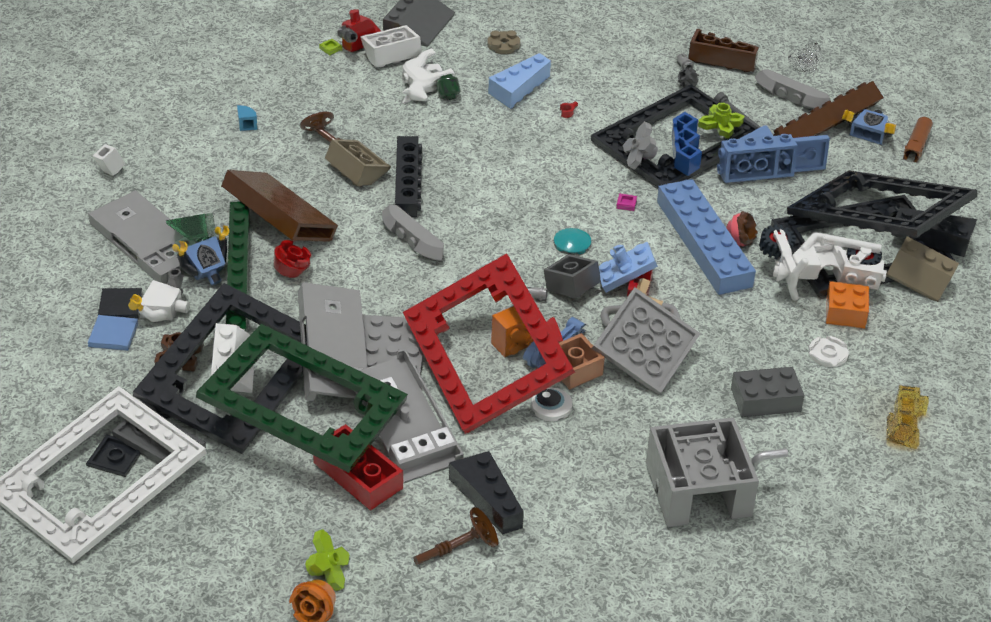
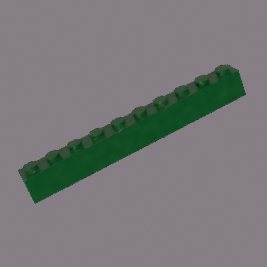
M241 201L230 202L227 284L248 295L250 210ZM229 310L226 314V324L237 325L248 333V319Z

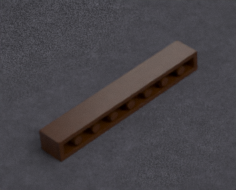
M874 81L868 84L863 82L856 87V90L854 88L848 90L845 96L840 94L833 99V102L831 100L825 102L822 108L818 106L812 109L809 115L804 113L798 117L797 121L793 119L785 124L786 127L779 126L773 131L775 133L773 136L781 134H791L793 138L818 136L846 121L842 119L845 110L854 112L857 115L876 105L884 97Z

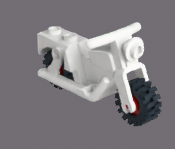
M769 225L768 228L765 227L762 231L759 242L760 251H763L764 255L768 254L769 258L773 256L776 263L773 277H776L777 282L786 279L793 301L799 299L796 288L798 279H817L820 270L826 266H834L833 273L837 282L869 286L870 289L878 290L881 281H885L887 271L883 270L884 260H881V244L816 232L810 235L792 255L796 241L793 231L789 232L788 227L783 229V225H780V227L774 225L773 228Z

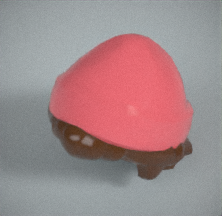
M741 211V213L734 215L726 226L739 247L752 244L753 240L757 238L758 231L755 228V220L748 212Z

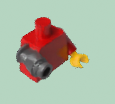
M358 9L349 11L350 19L342 23V27L338 29L337 33L342 38V47L350 52L364 48L361 36L381 32L370 18L360 15Z

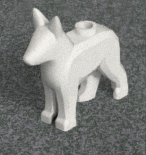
M432 48L422 52L418 57L406 61L403 65L402 80L410 86L402 92L406 95L402 104L412 100L427 101L426 93L438 89L437 81L440 80L439 77L447 74L455 76L451 68L442 71L439 64H426L428 58L436 55Z

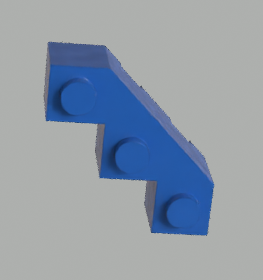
M683 112L673 119L671 138L674 168L689 176L700 168L702 151L699 150L698 119L687 112Z

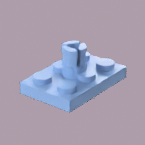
M648 242L639 244L626 252L623 245L613 247L614 250H610V255L613 259L603 262L599 266L601 284L607 293L658 267Z

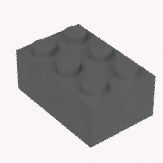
M793 366L733 372L731 391L741 417L801 412L805 395Z

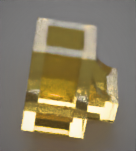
M899 385L894 404V423L916 426L917 418L926 415L929 396L920 395L919 387Z
M897 409L895 413L890 412L887 416V440L917 449L920 445L917 415Z

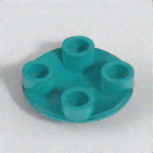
M565 228L555 234L554 243L558 251L584 254L591 245V237L581 229Z

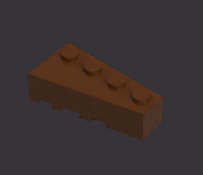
M696 29L690 42L688 59L696 63L701 62L712 66L718 65L728 69L734 68L744 72H754L758 57V46L741 41L734 43L731 38H717L714 33L709 32L707 35L702 33L701 29Z

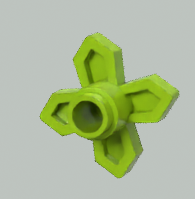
M718 103L709 109V116H702L698 120V127L705 130L717 129L720 136L730 138L734 132V127H740L744 122L745 116L736 112L731 113L730 105L726 103Z
M324 529L318 530L314 533L313 544L317 553L310 555L309 559L306 560V570L311 576L319 577L325 574L326 581L333 590H341L344 588L345 583L341 567L348 565L350 554L342 546L334 549L331 536Z

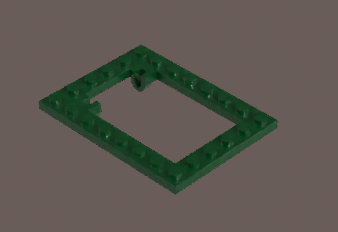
M263 324L259 325L196 392V398L348 473L405 403L408 396L407 393ZM267 350H270L357 392L358 394L355 396L353 403L356 411L365 416L349 436L342 433L338 438L334 436L335 429L331 427L324 435H321L231 391V388ZM362 400L368 402L367 407L362 404Z

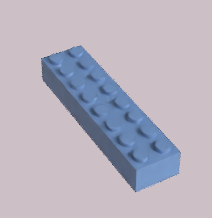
M693 179L660 185L657 203L717 294L721 295L752 288L754 286L756 270Z

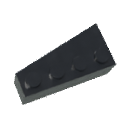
M900 207L895 218L911 220L923 211ZM950 215L919 237L911 239L923 241L928 247L965 257L977 219ZM891 234L892 236L899 237V238H902V239H906V237L908 236V235H902V234H900V235H893V234Z
M490 451L449 462V480L460 488V491L473 502L475 507L485 513L502 535L523 528L524 511Z

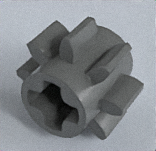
M691 67L689 69H682L678 74V82L683 88L690 84L696 86L699 74Z

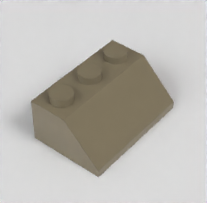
M332 139L325 159L330 162L332 167L337 168L343 176L348 177L354 185L359 187L373 184L391 168L390 165L358 140Z
M907 236L886 276L938 302L959 263Z

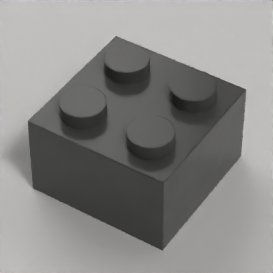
M568 254L544 269L548 291L570 296L571 298L580 297L583 293L593 289L595 285L601 282L598 261Z

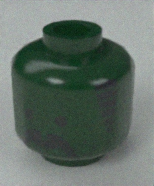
M453 74L439 77L440 80L437 81L439 96L446 98L447 101L456 99V95L461 92L458 78L453 76Z

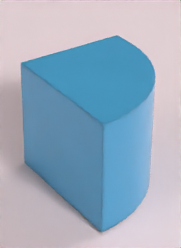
M237 105L240 131L257 130L256 112L248 106Z

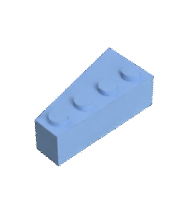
M539 53L489 77L488 94L512 109L514 104L520 102L526 94H530L536 86H539L550 77L551 60Z

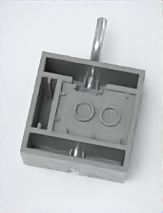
M735 418L650 427L646 465L654 489L658 491L657 498L667 527L689 525L693 495L721 492L731 519L752 517L759 484L755 472L758 464L763 460L788 457V450L763 451L750 459Z

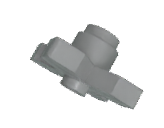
M645 121L639 126L636 137L629 138L623 144L624 152L629 154L627 159L628 167L632 169L637 168L641 163L642 157L653 159L658 152L655 139L650 137L652 132L651 124Z

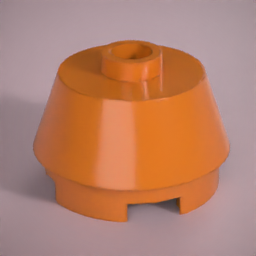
M312 580L298 584L289 599V604L292 603V608L295 611L293 616L299 622H327L333 614L336 594L333 588L323 580Z

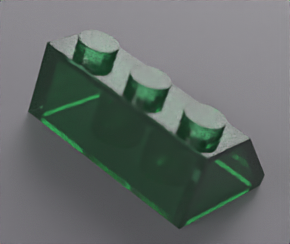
M213 213L166 220L168 226L188 240L195 239V243L212 238V236H217Z

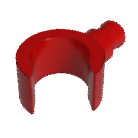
M574 101L571 104H560V110H562L561 117H572L578 103Z

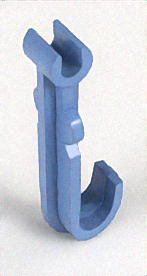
M571 317L566 323V328L560 331L563 341L575 335L583 334L586 330L582 328L586 324ZM533 341L526 349L523 359L527 361L530 367L539 368L545 365L546 362Z

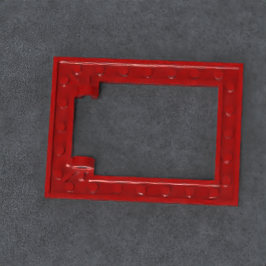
M507 253L402 312L465 434L576 373ZM488 288L496 303L508 295L546 364L473 405L438 334L450 329L442 313Z

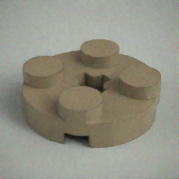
M495 30L490 33L487 46L498 54H512L520 48V38L513 30L500 32Z

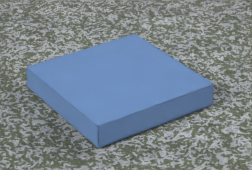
M98 315L88 340V347L128 351L138 326V319Z

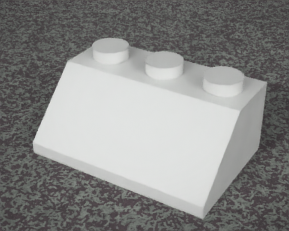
M407 25L361 36L367 57L375 67H384L386 64L414 59L421 54L420 36Z
M216 323L211 376L250 334L237 325ZM254 365L231 388V391L252 393Z

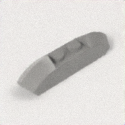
M769 69L761 70L755 76L757 82L767 92L809 110L818 106L822 108V105L830 100L827 93Z
M389 205L382 211L383 222L390 231L397 234L400 239L405 240L412 249L423 257L443 262L444 243L397 205Z

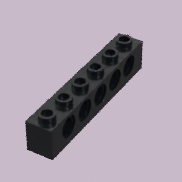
M397 136L395 205L411 217H417V211H421V200H418L421 199V177L418 176H422V166H420L422 165V143H419V136Z

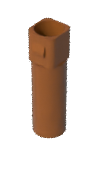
M920 117L917 120L907 146L905 145L903 159H908L911 150L916 152L913 162L917 163L922 156V151L933 127V122L930 118Z

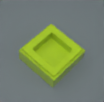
M329 39L319 44V49L328 55H332L342 50V45L334 39Z

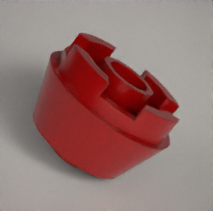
M283 240L274 249L273 266L281 275L296 278L310 266L311 253L305 246L300 248L293 245L294 241Z

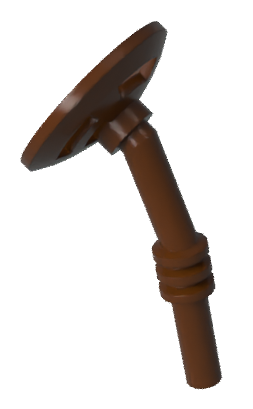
M324 111L312 114L300 123L302 130L315 131L330 143L332 139L341 140L324 130L334 120L332 112Z
M473 507L470 510V519L473 525L471 531L450 541L445 540L436 544L435 548L414 556V562L418 565L436 556L442 557L451 553L452 549L475 538H481L487 545L496 547L499 544L496 530L485 513L479 508Z

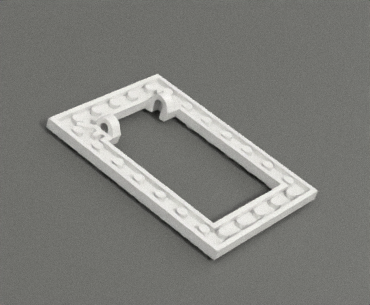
M118 386L0 477V506L74 563L207 454L206 448ZM118 414L171 452L169 456L92 518L82 510L73 508L66 514L65 523L63 524L31 499L33 497L31 488L34 486L39 490L44 488V481L38 476Z

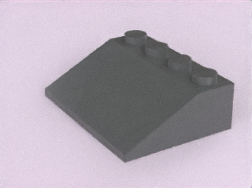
M399 0L383 18V31L407 25L420 36L421 45L428 47L452 19L455 12L439 0Z

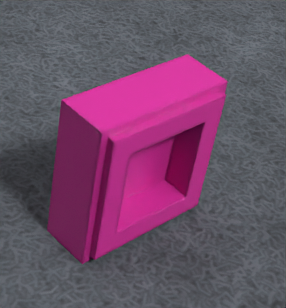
M619 193L616 209L634 211L637 196Z

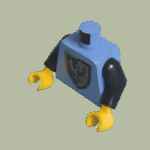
M845 110L842 119L846 120L851 126L850 136L882 145L884 134L886 137H892L895 133L896 124L887 122L888 116L884 115L881 110H864L861 114L857 115L854 112Z
M223 225L224 230L222 233L220 232V227L217 226L215 228V233L219 235L218 238L214 236L191 246H188L184 241H179L180 249L177 244L172 246L173 251L178 252L177 258L180 268L189 275L194 276L196 280L207 277L211 286L222 281L218 272L223 269L227 260V238L225 236L229 234V228Z

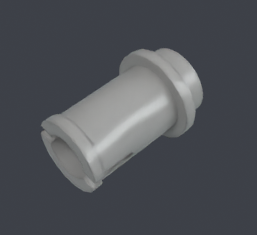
M684 53L677 56L676 60L681 65V69L694 67L693 61L688 59Z
M541 286V288L527 287L533 299H540L541 302L542 300H547L548 289L544 288V286Z

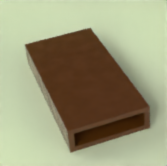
M227 170L221 187L288 238L296 241H332L338 225L266 172Z

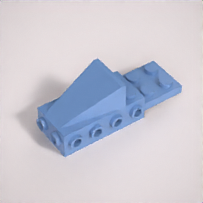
M765 125L740 139L721 141V148L718 150L720 163L717 164V172L725 183L792 177L794 172L824 170L827 164L830 138L828 135L793 138L791 134L773 136L768 126Z

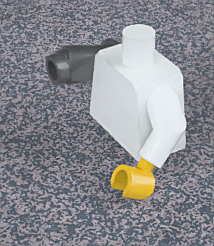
M173 268L169 271L168 285L153 280L143 298L134 294L128 304L129 309L133 311L138 309L140 318L148 319L151 322L172 321L177 312L188 313L190 302L182 300L183 289L181 287L184 276L181 274V270Z

